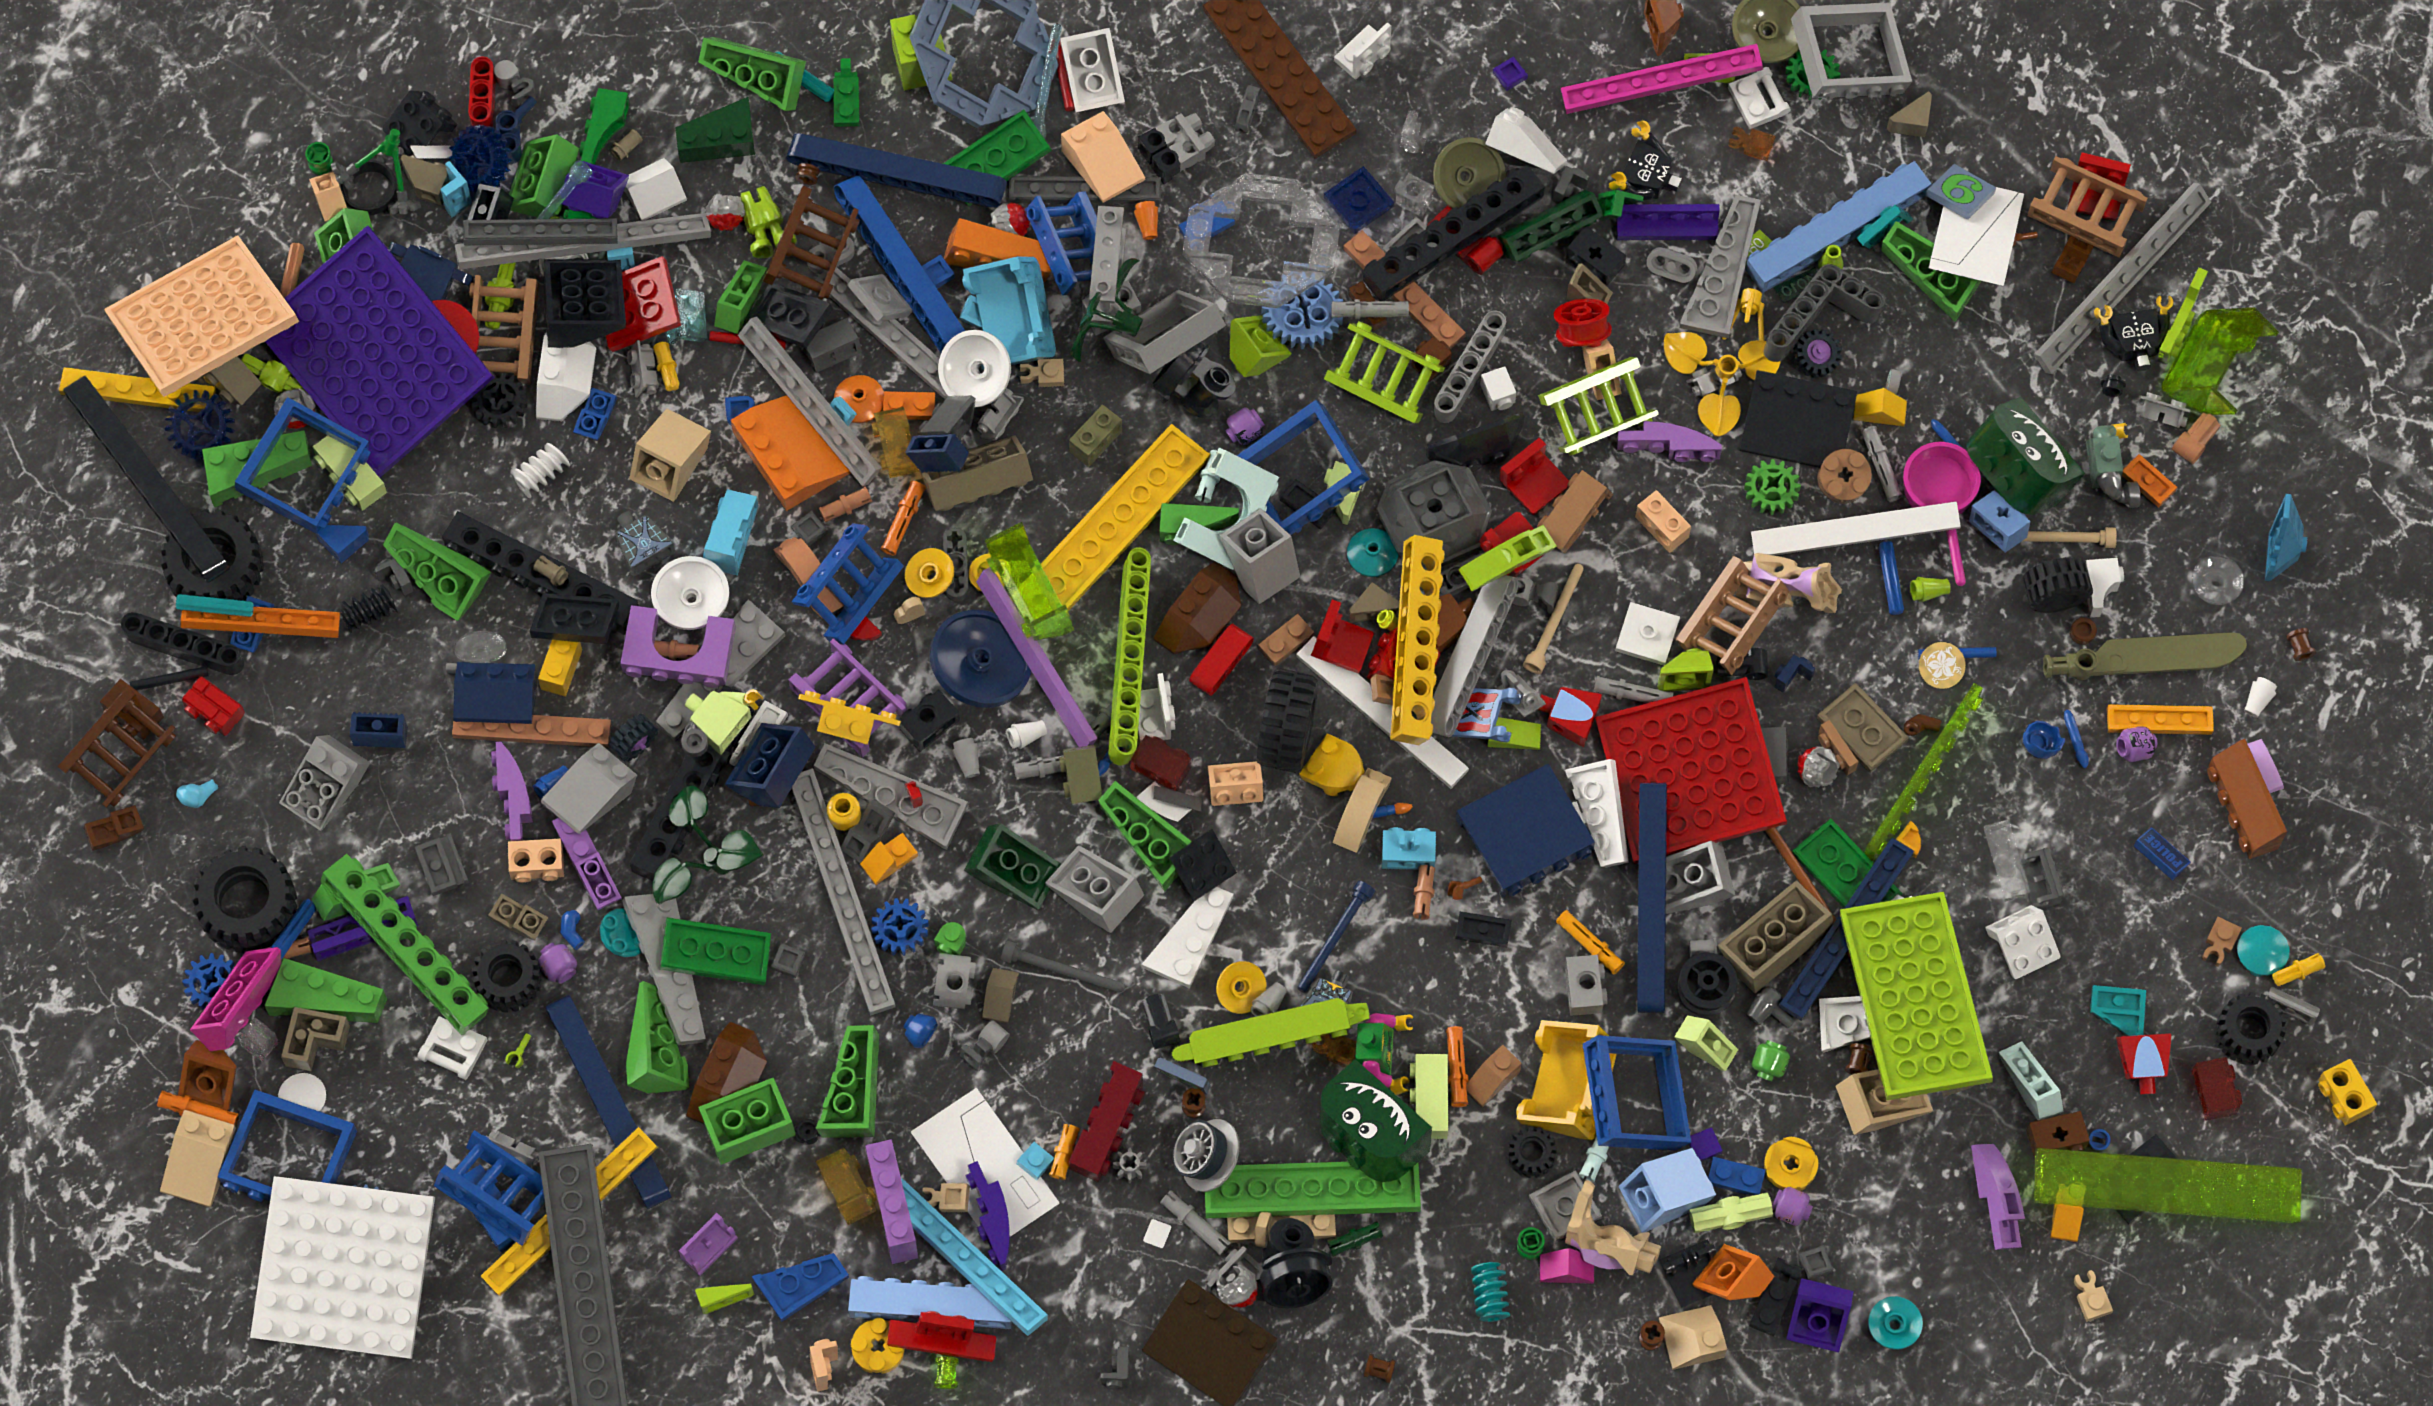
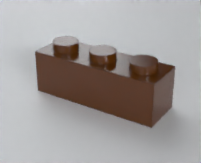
M1363 281L1349 288L1348 295L1352 301L1355 299L1366 302L1375 301ZM1363 317L1367 324L1372 327L1371 330L1373 332L1387 325V317Z

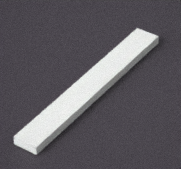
M1957 502L1752 531L1751 535L1754 554L1762 553L1775 556L1960 529L1961 527Z
M1313 636L1296 654V657L1390 737L1393 705L1373 702L1371 684L1358 673L1311 656L1317 639ZM1432 736L1430 740L1419 746L1395 741L1450 789L1469 770L1465 764Z

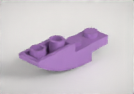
M1644 421L1642 431H1618L1617 450H1623L1626 453H1634L1638 450L1660 453L1668 450V460H1675L1677 462H1687L1690 459L1712 462L1720 459L1722 450L1720 443L1700 432L1662 422Z
M496 742V751L491 752L492 766L497 767V775L492 776L493 791H498L500 800H504L505 815H509L510 824H505L506 840L523 841L522 823L533 822L529 795L516 761L502 742Z
M560 818L553 820V826L564 845L565 851L597 910L622 899L587 831L584 830L581 834H578Z
M1994 1144L1971 1145L1979 1199L1987 1198L1995 1250L2020 1248L2022 1246L2018 1220L2025 1219L2020 1194L2010 1168Z

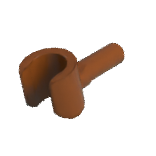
M2037 232L2015 233L2012 247L2016 245L2017 241L2037 238Z
M1479 876L1467 882L1451 881L1448 885V896L1453 895L1454 900L1463 899V891L1465 889L1482 883L1483 880Z

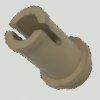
M632 129L618 143L614 142L612 144L611 153L620 161L627 159L628 154L643 139L637 131Z
M543 555L534 564V570L551 579V583L554 585H562L568 577V572L564 566L559 567Z

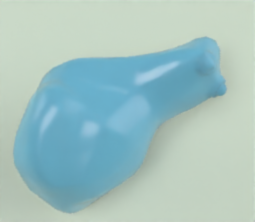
M213 780L202 785H182L177 789L176 796L183 805L198 808L218 789V785Z

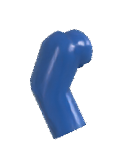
M571 910L566 911L561 918L560 933L574 950H578L585 943L582 937L575 931L576 924L579 923L581 918L579 912Z

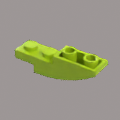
M1541 525L1531 531L1527 530L1462 566L1459 571L1471 591H1474L1511 573L1515 568L1552 551L1557 546L1545 526Z

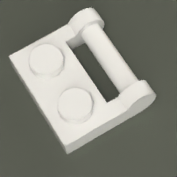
M1764 67L1763 70L1728 85V89L1749 129L1782 117L1791 111L1788 103L1783 101L1772 80V72L1769 67ZM1763 82L1775 108L1769 109L1757 86L1758 83Z
M439 1016L425 1044L421 1047L417 1059L424 1062L427 1060L457 1073L458 1077L466 1080L487 1042V1037L468 1030L461 1036L447 1019ZM437 1046L466 1060L461 1064L434 1052L433 1049Z

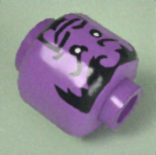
M1244 407L1227 418L1229 428L1225 431L1233 443L1239 441L1241 445L1245 446L1263 434L1262 427L1265 425L1254 408L1250 410Z
M2145 726L2128 728L2123 730L2117 739V751L2121 757L2129 762L2147 760L2153 756L2157 748V738Z

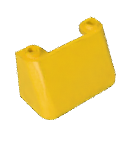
M1541 1020L1540 1027L1535 1034V1042L1543 1052L1532 1099L1525 1098L1517 1106V1120L1521 1124L1533 1126L1534 1128L1541 1127L1543 1128L1542 1130L1583 1140H1593L1596 1137L1583 1043L1597 1035L1609 1036L1599 1025ZM1609 1053L1613 1071L1616 1054Z

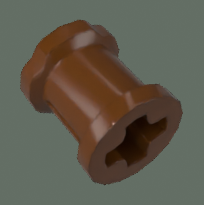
M2307 628L2296 629L2286 636L2287 641L2291 642L2294 650L2293 658L2295 661L2309 659L2317 653L2316 649L2311 646L2308 638L2309 630Z
M1851 1044L1850 1062L1846 1065L1845 1071L1851 1075L1869 1071L1867 1066L1869 1057L1873 1055V1048L1865 1044Z
M1190 1088L1183 1093L1182 1111L1187 1117L1198 1118L1203 1115L1206 1109L1204 1092L1200 1089ZM1190 1100H1192L1193 1102H1197V1101H1198V1106H1195L1194 1104H1191V1105L1189 1106V1101H1190Z
M1657 1321L1646 1322L1642 1326L1639 1335L1642 1348L1648 1351L1660 1348L1665 1335L1664 1327ZM1651 1331L1656 1333L1653 1340L1648 1339Z
M1370 1353L1364 1377L1373 1376L1384 1379L1386 1383L1390 1384L1396 1360H1382L1375 1358L1374 1354Z

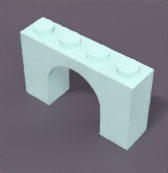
M1221 448L1218 449L1208 469L1209 472L1234 484L1242 495L1243 510L1234 525L1260 508L1266 512V503L1278 488V476ZM1184 518L1173 541L1234 570L1220 539V535L1230 528L1214 531Z

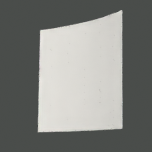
M1155 781L1136 797L1151 810L1177 822L1192 810L1153 799L1154 785L1159 786Z

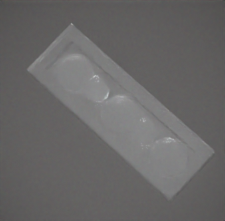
M2009 819L1983 826L2004 901L2007 902L2029 896L2030 889Z

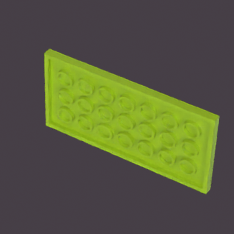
M1944 892L1840 909V918L1886 1100L1991 1083L1993 1076Z

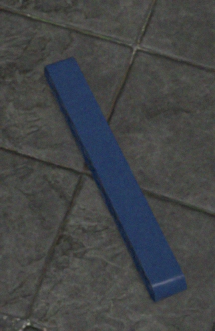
M800 133L793 135L786 156L788 162L797 166L807 163L818 167L820 171L847 177L860 176L863 180L991 208H998L1000 206L1007 185V181L1000 176Z
M1640 783L1638 1013H1665L1667 783Z
M567 995L545 1006L613 1144L617 1148L637 1127L570 995ZM651 1155L630 1174L647 1210L672 1198Z

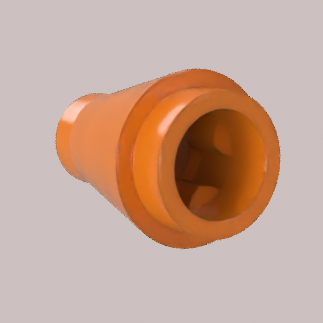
M1154 201L1137 203L1134 215L1141 230L1143 240L1156 239L1158 237V207L1155 206Z

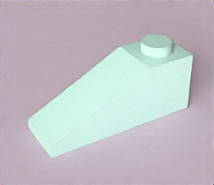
M2022 1041L1999 1052L2003 1064L2027 1107L2038 1121L2064 1112L2060 1090Z

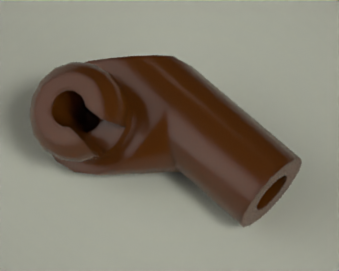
M1917 714L1905 722L1903 729L1909 736H1915L1925 729L1939 732L1942 720Z

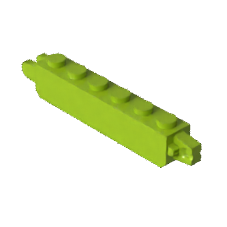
M1341 998L1330 999L1193 1031L1189 1037L1190 1043L1175 1047L1171 1053L1175 1061L1194 1060L1195 1064L1202 1063L1203 1068L1218 1065L1217 1060L1227 1057L1228 1062L1244 1059L1243 1054L1254 1052V1056L1270 1053L1269 1048L1279 1046L1280 1050L1296 1047L1295 1042L1305 1040L1306 1044L1322 1041L1321 1036L1331 1034L1332 1038L1348 1035L1347 1030L1353 1029V1025L1370 1019L1367 1003L1347 1004Z

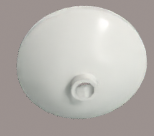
M968 330L957 334L945 345L939 359L938 374L941 385L948 396L972 395L976 398L975 407H982L994 402L1005 391L1010 379L1011 362L1005 346L997 337L985 331ZM980 365L984 366L982 374L979 372Z
M685 556L667 563L657 573L652 584L651 598L659 617L667 624L678 629L695 630L707 626L708 616L720 617L729 600V585L723 571L712 561L697 556ZM690 597L696 598V601L693 603H690L687 600Z

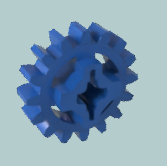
M898 898L894 899V905H890L887 901L884 902L885 910L877 908L876 912L879 917H872V924L875 925L871 928L872 934L877 935L874 938L875 943L883 942L882 950L886 951L888 948H891L892 955H895L897 950H901L903 956L906 955V949H910L913 953L916 952L915 944L923 946L924 941L922 937H928V930L925 929L929 926L928 920L923 919L926 916L925 911H918V903L909 906L908 899H905L903 904H899ZM903 912L912 915V917L907 916ZM891 914H893V915L890 917L889 920H886V918H887L888 916H890ZM897 924H902L903 930H898ZM911 934H915L911 939L907 940ZM887 937H892V938L895 939L897 942L892 941V940H890V939L887 938Z
M210 953L207 960L201 955L200 963L197 964L191 961L193 969L185 970V974L189 979L182 980L184 987H188L184 992L187 997L191 996L190 1001L193 1005L199 1002L198 1006L201 1010L209 1004L226 980L223 978L224 970L230 974L234 969V962L232 960L226 962V958L222 954L216 959L214 954ZM195 983L201 986L200 994L195 989Z

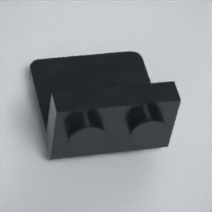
M410 90L382 127L387 135L390 134L392 129L400 131V144L398 147L403 148L407 156L414 155L410 146H429L439 131L453 132L458 125L452 119V114L445 108L440 107L435 102V97L427 91Z

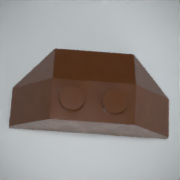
M1216 561L1200 570L1169 608L1153 640L1173 654L1211 646L1241 608L1236 575Z
M729 1022L718 1035L695 1083L686 1117L704 1124L699 1110L700 1106L758 1084L767 1065V1060L754 1031Z

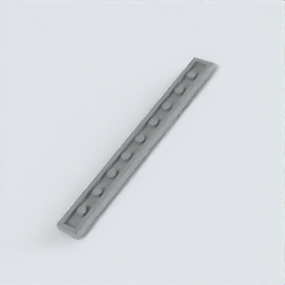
M2193 183L2036 351L2034 356L2045 373L2053 374L2101 322L2094 315L2095 308L2100 309L2101 316H2104L2106 313L2104 305H2108L2113 309L2209 206L2211 201L2201 184Z
M706 213L617 224L618 244L464 246V243L455 244V254L459 269L609 251L619 248L711 238V229L705 215Z
M812 768L803 771L792 786V791L871 1016L895 1008V1002L834 827L828 820L827 807L814 770Z

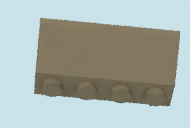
M1016 435L970 449L968 457L959 472L940 471L930 473L928 471L926 473L924 471L921 473L920 471L930 502L935 511L950 510L954 505L963 502L972 503L978 500L979 497L988 494L997 495L1004 489L1022 487L1027 482L1033 480L1027 454Z
M1796 880L1719 943L1718 948L1723 956L1733 965L1737 977L1754 993H1757L1826 936L1833 926L1832 913Z

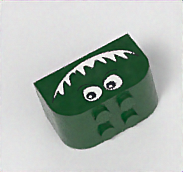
M2022 397L1998 405L1967 441V452L1974 464L2011 507L2027 515H2035L2057 506L2085 474Z
M1356 1059L1324 1087L1321 1095V1132L1330 1147L1337 1153L1341 1152L1354 1169H1360L1373 1180L1391 1182L1405 1175L1430 1152L1432 1126Z

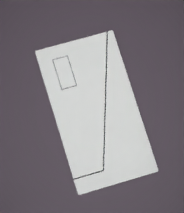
M1996 187L1995 194L1969 219L1943 206L1929 268L2004 286L2024 194Z
M977 1088L911 1131L914 1138L947 1183L968 1184L965 1177L966 1174H969L968 1165L978 1161L988 1184L995 1181L999 1182L1007 1206L1010 1236L1059 1204V1201L1041 1177L1036 1181L1016 1164L1023 1151ZM970 1188L968 1213L975 1223L980 1226L979 1217L987 1214V1212L981 1213L976 1201L979 1198L976 1188L972 1190Z

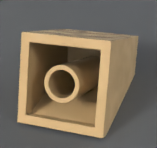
M666 409L636 443L629 479L674 502L708 449L711 431Z

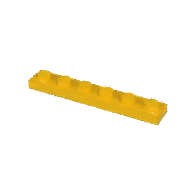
M65 367L59 387L60 395H65L64 388L81 377L86 376L101 397L107 401L209 414L212 412L216 393L215 386L188 383L177 391L163 397L151 378Z

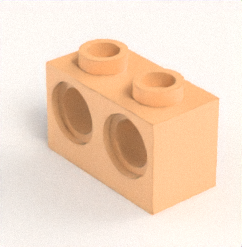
M1657 490L1637 505L1635 518L1669 553L1689 538L1691 525Z
M561 839L508 842L509 874L511 880L526 883L530 882L531 879L542 878L544 881H554L558 877H564V854ZM548 857L556 859L551 865L543 864V861ZM521 859L530 860L526 866L520 867L516 865Z

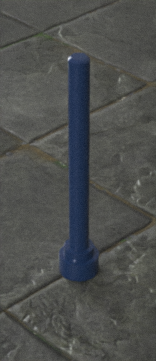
M1358 880L1353 887L1352 901L1297 986L1299 991L1307 992L1361 904L1370 901L1375 894L1374 888L1367 883Z

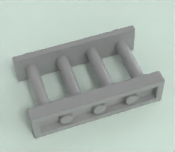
M1098 206L1089 302L1097 292H1101L1102 296L1096 310L1115 317L1119 310V305L1115 302L1118 271L1124 263L1127 233L1126 228H1122L1124 207ZM1120 289V291H1119V293H1118V298H1119V299H1120V295H1121V289ZM1093 314L1092 322L1113 325V321Z

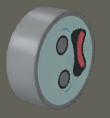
M1891 369L1887 378L1885 389L1894 394H1897L1900 385L1901 372L1899 370Z

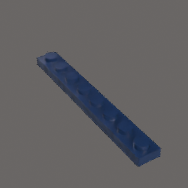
M1892 837L1844 909L1882 902L1913 856L1914 850ZM1840 915L1779 1005V1008L1800 1021L1803 1020L1849 951Z

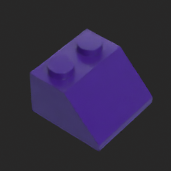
M581 161L565 177L560 204L568 206L573 211L592 213V216L596 218H609L618 207L629 175Z
M1801 1278L1786 1340L1839 1352L1854 1291Z

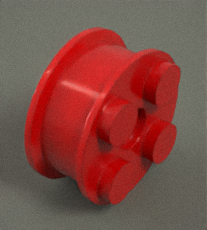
M1577 299L1557 307L1554 311V319L1559 324V328L1556 331L1557 340L1564 347L1600 346L1602 341L1607 339L1612 333L1611 324L1607 322V316L1610 313L1608 304L1597 299Z

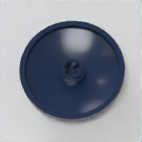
M966 610L956 613L941 624L931 642L930 664L937 681L951 696L965 704L981 708H992L1007 704L1022 692L1031 676V669L996 613L985 610Z

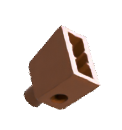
M1449 593L1439 597L1441 609L1438 613L1437 624L1440 626V631L1436 638V649L1440 654L1459 639L1467 622V616L1470 615L1474 606V602L1470 597L1460 603H1457L1452 594ZM1418 611L1419 617L1423 620L1422 614Z

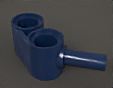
M529 96L515 112L505 110L496 117L497 146L501 160L507 164L517 163L521 159L520 124L522 123L521 119L537 104V101L532 96ZM506 124H513L510 128L503 127ZM509 146H514V147H515V148H514L513 150H511V151H506V150H505V148H507V147H509Z

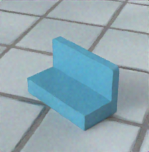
M448 161L445 163L449 183L440 190L446 211L451 217H454L471 205L472 200L467 181L452 163Z

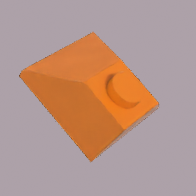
M1723 1244L1692 1285L1697 1289L1727 1300L1759 1297L1775 1276L1759 1256Z

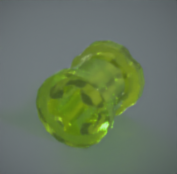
M945 1356L935 1358L937 1380L934 1381V1387L939 1389H955L958 1387L956 1366H958L959 1359Z

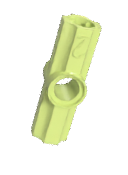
M1762 1193L1745 1198H1739L1738 1196L1723 1198L1717 1201L1716 1204L1689 1209V1215L1694 1233H1700L1717 1228H1723L1724 1230L1739 1228L1745 1225L1746 1222L1773 1217V1210L1768 1193Z

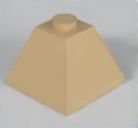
M1711 1305L1659 1317V1322L1665 1330L1664 1341L1672 1370L1725 1358L1727 1346L1720 1322Z

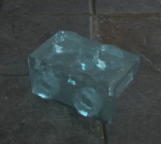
M676 288L674 295L682 326L666 331L668 343L675 344L679 339L704 342L707 339L704 292Z

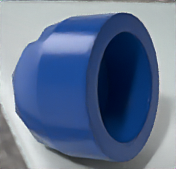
M2096 1129L2089 1135V1145L2096 1151H2102L2110 1144V1135L2103 1129ZM2096 1137L2106 1141L2105 1144L2093 1142L2092 1138Z

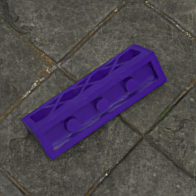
M1720 204L1623 205L1621 217L1616 218L1617 240H1716L1719 234L1718 218Z
M408 896L395 900L399 907L406 905L407 910L401 913L405 917L409 916L418 927ZM352 915L307 931L317 961L375 942ZM391 920L382 921L383 925L388 928L395 926ZM352 924L358 927L341 933L346 925ZM323 933L332 935V937L318 942L315 936Z

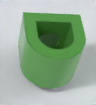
M955 922L943 925L934 939L937 951L944 954L960 955L966 945L964 928Z

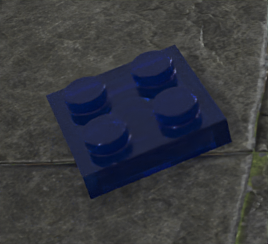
M1364 166L1325 192L1323 197L1354 234L1392 209L1395 204Z

